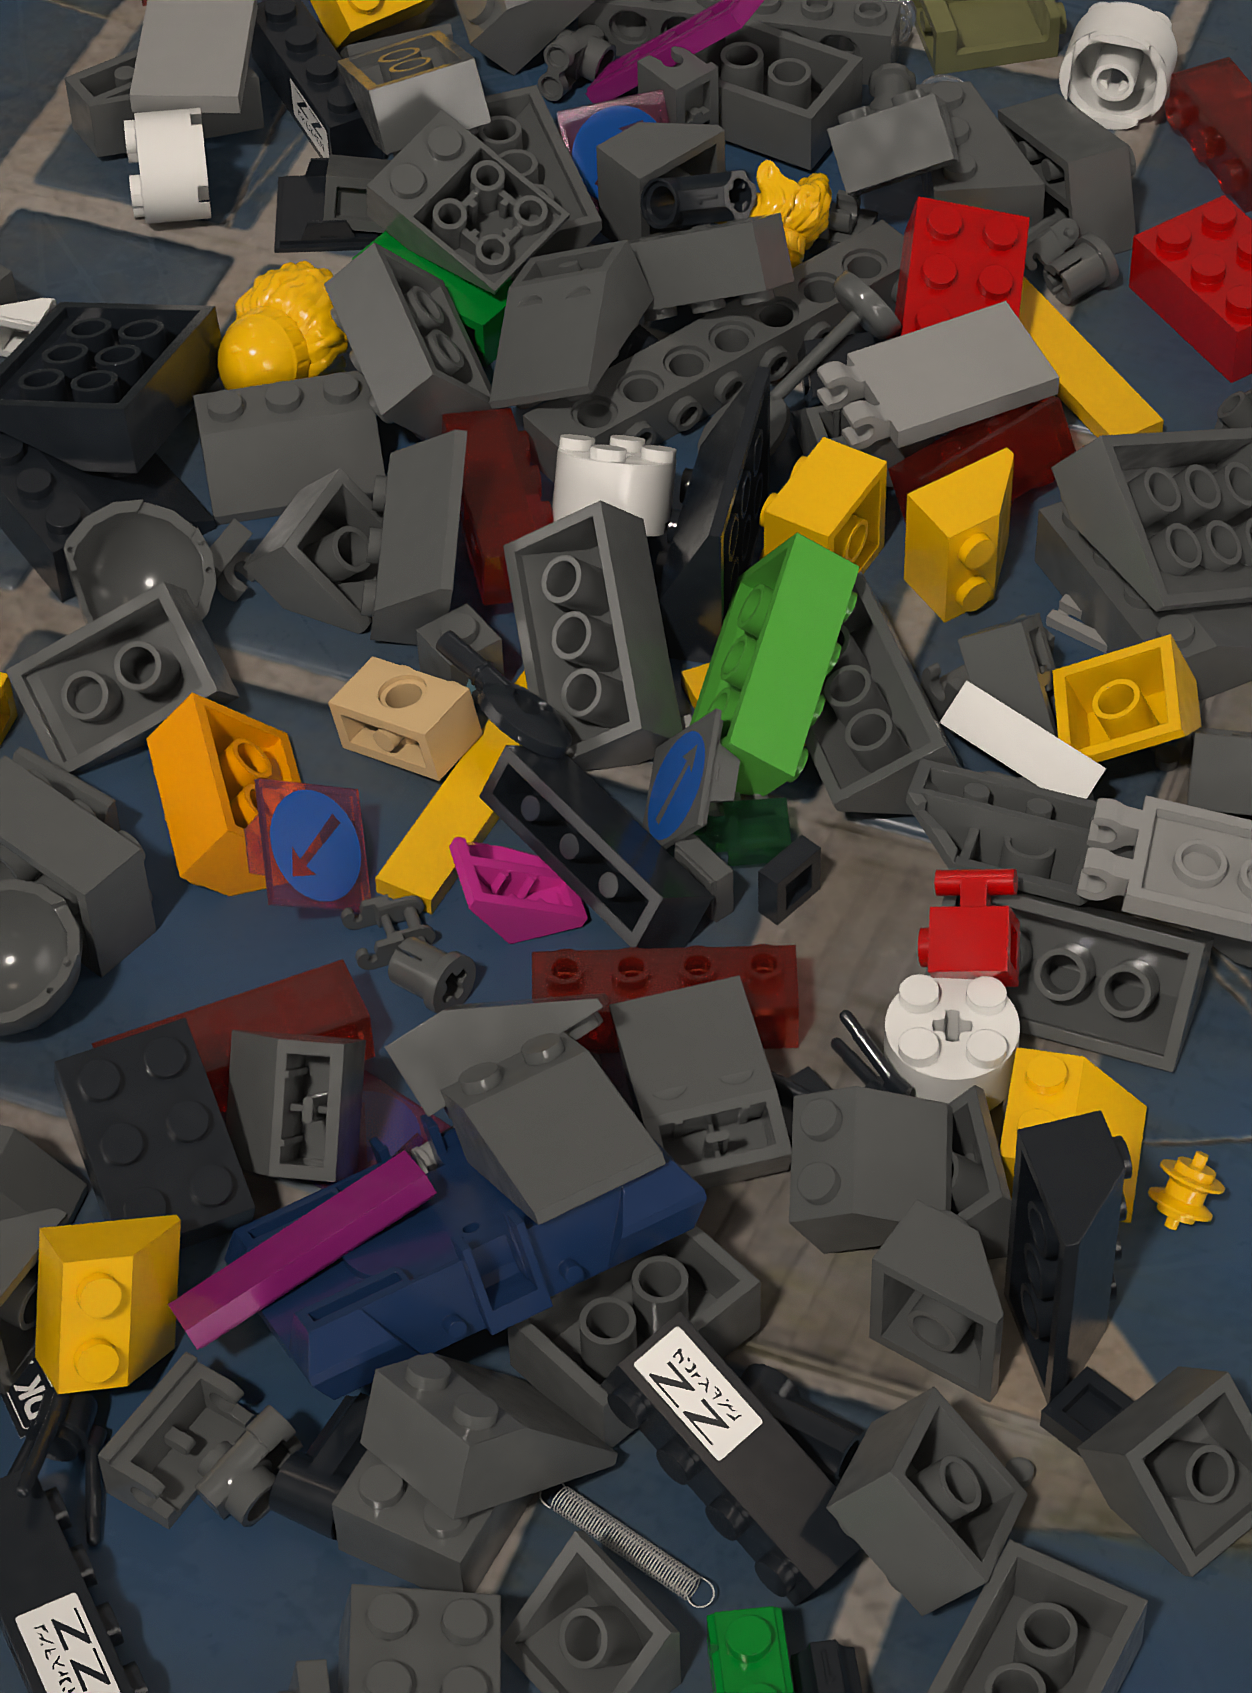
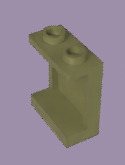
M909 0L910 15L935 75L1058 57L1059 35L1065 34L1067 29L1064 5L1062 2H1055V0Z

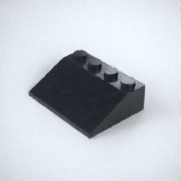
M60 302L0 364V431L82 471L107 472L112 477H126L138 473L195 406L193 395L206 393L220 377L217 359L222 339L216 307Z
M757 367L700 445L694 469L685 468L683 471L679 494L680 503H683L681 510L672 509L667 529V543L670 544L668 552L659 551L654 573L655 584L658 587L657 595L669 658L710 663L738 576L751 566L761 530L759 523L760 513L766 499L770 495L769 367Z
M0 431V528L62 603L76 597L64 554L66 540L86 516L112 502L144 499L146 503L174 510L195 528L198 527L202 535L216 529L213 517L156 453L152 455L138 473L126 477H112L107 472L82 471Z

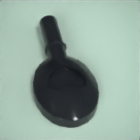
M447 631L439 638L436 643V650L471 680V684L480 692L478 694V703L482 711L494 725L512 740L539 755L556 759L565 756L573 743L572 736L561 716L550 704L525 687L511 683L493 667V662L486 661L455 632Z

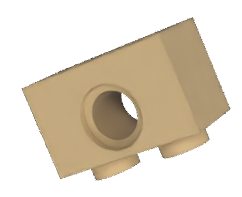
M373 656L328 702L344 749L437 781L442 779L483 734L474 706V700L468 687L462 686L455 681H447L416 671L406 665H398Z

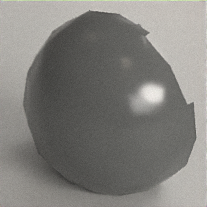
M144 499L112 502L86 516L66 540L64 546L65 559L86 624L163 581L187 590L201 620L208 614L217 584L213 553L199 528H195L174 510L146 503Z
M14 878L0 880V1036H8L31 1030L49 1020L72 994L81 971L82 935L76 920L67 906L66 900L44 884Z

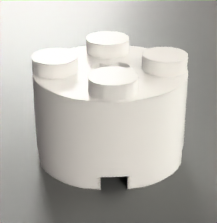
M1098 2L1093 4L1089 8L1088 13L1076 25L1060 68L1059 84L1064 98L1067 100L1069 97L1078 109L1106 129H1128L1137 126L1139 120L1146 118L1150 114H1152V117L1163 104L1177 61V44L1172 32L1171 21L1165 14L1152 11L1135 3Z
M189 108L134 113L135 120H125L124 131L129 164L139 163L140 175H129L134 218L145 217L146 224L211 218L210 202H199L209 200L201 109Z
M561 435L557 452L552 522L601 500L644 519L647 537L664 535V530L667 531L668 522L670 521L677 449L666 446L645 445L646 439L626 435L610 436V445H595V438L588 436Z
M923 974L912 975L900 984L899 993L894 997L885 1017L884 1056L894 1070L912 1086L910 1094L913 1097L949 1104L976 1085L984 1089L990 1111L1002 1101L1003 1106L1008 1101L1016 1047H1019L1020 1021L1018 1013L1011 1000L1007 997L1006 987L994 977L980 976L975 979L932 978L930 975Z

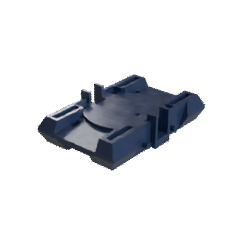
M427 1114L420 1116L438 1167L426 1173V1176L437 1192L434 1194V1197L260 1310L258 1314L289 1358H292L310 1385L331 1399L336 1400L372 1383L375 1369L408 1360L417 1355L434 1353L484 1328L491 1335H494L552 1307L551 1296L693 1229L706 1203V1192L655 1141L663 1153L665 1165L538 1225L467 1162L455 1128L441 1134L438 1124L430 1116L428 1117ZM377 1137L370 1139L369 1143L377 1164L235 1229L224 1258L226 1265L240 1258L390 1160L391 1155L388 1147L383 1145Z

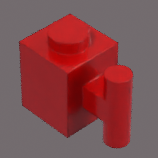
M936 870L934 880L936 896H960V906L930 907L929 927L920 928L918 957L920 966L928 967V973L932 978L975 979L980 976H989L1001 981L1005 987H1018L1020 921L1010 906H991V896L1017 895V870Z

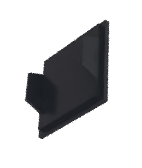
M311 158L305 175L278 177L275 253L363 250L382 234L352 230L347 220L323 221L329 158Z

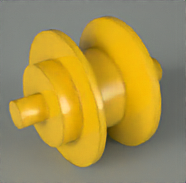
M1196 1151L1193 1159L1180 1156L1177 1161L1171 1159L1161 1161L1160 1167L1169 1176L1168 1182L1165 1187H1150L1148 1195L1158 1203L1157 1209L1167 1216L1164 1226L1177 1230L1180 1222L1193 1225L1195 1221L1210 1222L1212 1220L1213 1214L1204 1205V1201L1208 1194H1223L1225 1186L1215 1178L1216 1172L1206 1165L1209 1155Z

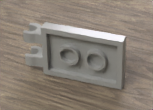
M147 0L129 94L132 112L200 108L201 113H241L258 9L257 0Z
M1007 301L848 353L847 365L839 361H832L820 366L817 369V374L825 387L817 390V396L827 411H835L842 408V413L850 424V427L842 429V435L851 448L861 450L887 437L892 439L897 448H901L1056 395L1059 390L1060 377ZM861 398H865V399H866V401H864V400L855 401V400H858V399H861Z
M1147 795L1142 810L1128 807L1114 799L1099 798L1097 800L1087 840V845L1091 848H1088L1086 852L1084 866L1081 870L1077 887V895L1095 901L1122 895L1124 900L1121 911L1252 942V820ZM1123 846H1134L1132 859L1117 856L1110 852Z

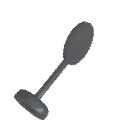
M847 270L834 281L832 288L836 299L848 315L772 392L770 391V456L784 440L790 425V408L783 399L858 324L874 337L881 340L893 337L902 328L899 319L879 295L863 280ZM734 399L719 409L704 427L698 442V452L700 445Z

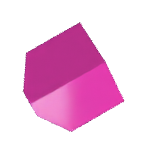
M455 837L450 844V852L469 909L509 944L582 927L588 917L582 899L538 855L509 847L479 842L467 843L463 837Z

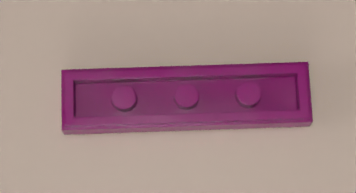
M720 0L607 64L587 88L585 94L596 108L606 104L638 86V60L650 55L661 60L665 66L672 67L678 64L671 58L672 47H682L693 54L698 53L741 29L764 0Z
M404 1150L168 1305L196 1349H202L433 1198L437 1192L423 1170Z

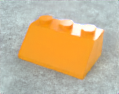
M192 692L146 738L179 876L193 885L204 886L227 896L290 884L276 863L270 841L271 820L276 807L290 793L303 790L288 733ZM317 838L313 840L301 859L292 847L293 876L316 875L306 865L319 850Z

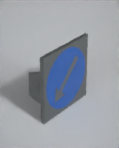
M717 708L656 747L642 828L664 849L669 848L707 824L710 802L734 801L740 760L720 744L723 720H721L722 710Z

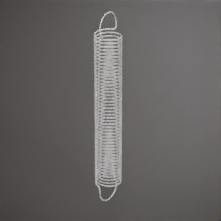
M562 1483L564 1487L553 1498L551 1507L542 1500L540 1491L539 1497L541 1502L548 1508H552L557 1495L565 1489L554 1504V1512H557V1514L572 1524L574 1523L583 1530L585 1528L584 1531L588 1535L600 1541L605 1547H608V1549H611V1551H614V1553H617V1555H620V1557H623V1559H626V1561L647 1575L649 1574L650 1577L652 1576L653 1579L655 1578L656 1581L672 1590V1592H675V1594H678V1596H681V1598H684V1600H688L692 1606L704 1608L713 1601L715 1590L708 1580L682 1565L676 1559H673L662 1549H659V1547L638 1535V1533L598 1506H595V1504H592V1502ZM567 1490H569V1492L566 1493V1494L562 1497V1499L560 1500V1502H559V1504H558V1506H557V1509L555 1510V1506H556L557 1501L559 1500V1498H560ZM568 1494L567 1498L565 1499V1501L563 1502V1504L561 1505V1507L558 1509L560 1503H561L562 1500L565 1498V1496ZM582 1504V1506H581V1508L579 1509V1511L577 1512L576 1516L573 1518L574 1514L576 1513V1511L578 1510V1508H579L580 1505ZM587 1509V1512L584 1514L581 1521H579L584 1511ZM593 1513L592 1517L589 1519V1521L587 1522V1524L584 1526V1524H585V1522L588 1520L589 1516ZM595 1516V1518L593 1519L592 1523H591L590 1526L587 1528L588 1524L590 1523V1521L592 1520V1518ZM599 1516V1518H598V1520L596 1521V1523L594 1524L593 1528L590 1530V1528H591V1526L593 1525V1523L595 1522L596 1518ZM602 1518L601 1522L599 1523L595 1531H593L599 1520ZM604 1521L603 1525L601 1526V1528L599 1529V1531L596 1533L597 1529L600 1527L601 1523ZM607 1523L606 1527L604 1528V1530L602 1531V1533L599 1535L600 1531L602 1530V1528L604 1527V1525ZM610 1525L609 1529L606 1531L605 1535L602 1537V1535H603V1533L605 1532L606 1528ZM613 1526V1529L611 1530L607 1538L604 1540L605 1536ZM616 1528L614 1534L612 1535V1537L610 1538V1540L607 1542L608 1538L610 1537V1535L612 1534V1532H613L614 1529ZM619 1530L618 1534L616 1535V1537L614 1538V1540L611 1542L612 1538L614 1537V1535L616 1534V1532ZM621 1533V1536L619 1537V1539L617 1540V1542L614 1544V1542H615V1540L617 1539L618 1535ZM624 1535V1537H623V1539L621 1540L620 1544L616 1547L617 1543L620 1541L621 1537ZM627 1537L626 1541L624 1542V1544L622 1545V1547L619 1549L620 1545L622 1544V1542L624 1541V1539ZM630 1539L629 1543L627 1544V1546L625 1547V1549L622 1551L624 1545H625L626 1542ZM633 1541V1543L631 1544V1546L629 1547V1549H628L627 1552L625 1553L627 1547H628L629 1544ZM635 1544V1546H634V1548L632 1549V1551L630 1552V1554L627 1555L628 1552H629V1550H630V1549L632 1548V1546ZM639 1544L637 1550H636L635 1553L631 1556L632 1552L634 1551V1549H635V1548L637 1547V1545ZM642 1546V1548H641V1550L639 1551L638 1555L634 1558L635 1554L637 1553V1551L639 1550V1548ZM644 1549L642 1555H641L640 1558L637 1560L638 1556L640 1555V1553H641L642 1550ZM647 1551L645 1557H644L643 1560L640 1562L642 1556H643L644 1553ZM650 1553L648 1559H647V1560L645 1561V1563L643 1564L645 1558H646L647 1555ZM653 1555L652 1559L650 1560V1562L648 1563V1565L645 1567L647 1561H648L649 1558ZM656 1557V1559L654 1560L653 1564H652V1565L650 1566V1568L648 1569L650 1563H651L652 1560ZM658 1560L656 1566L652 1569L653 1565ZM664 1564L663 1568H662L661 1571L658 1573L660 1567ZM668 1564L667 1568L665 1569V1571H664L663 1574L661 1575V1572L663 1571V1569H664V1568L666 1567V1565ZM673 1569L671 1575H670L669 1578L666 1580L667 1576L669 1575V1573H670L671 1570ZM676 1571L674 1577H673V1578L671 1579V1581L669 1582L670 1578L672 1577V1575H673L674 1572ZM679 1573L677 1579H676V1580L674 1581V1583L672 1584L674 1578H675V1577L677 1576V1574ZM682 1575L681 1579L679 1580V1582H678L677 1585L675 1586L677 1580H678L679 1577ZM700 1578L708 1582L713 1590L711 1601L704 1606H696L689 1600L698 1588ZM697 1579H699L698 1584H697L695 1590H694L693 1593L688 1597V1595L690 1594V1592H691L692 1589L694 1588Z

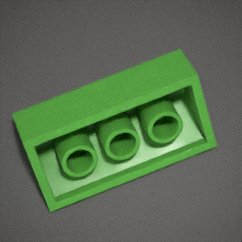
M799 533L794 534L738 576L690 725H692L716 708L722 710L721 720H723L720 744L740 760L735 792H740V794L744 795L760 794L765 796L782 784L793 782L802 772L808 758V749L804 748L809 728L819 718L825 703V697L820 694L825 677L831 672L840 656L841 645L836 641L841 625L848 619L857 601V593L852 590L860 567Z

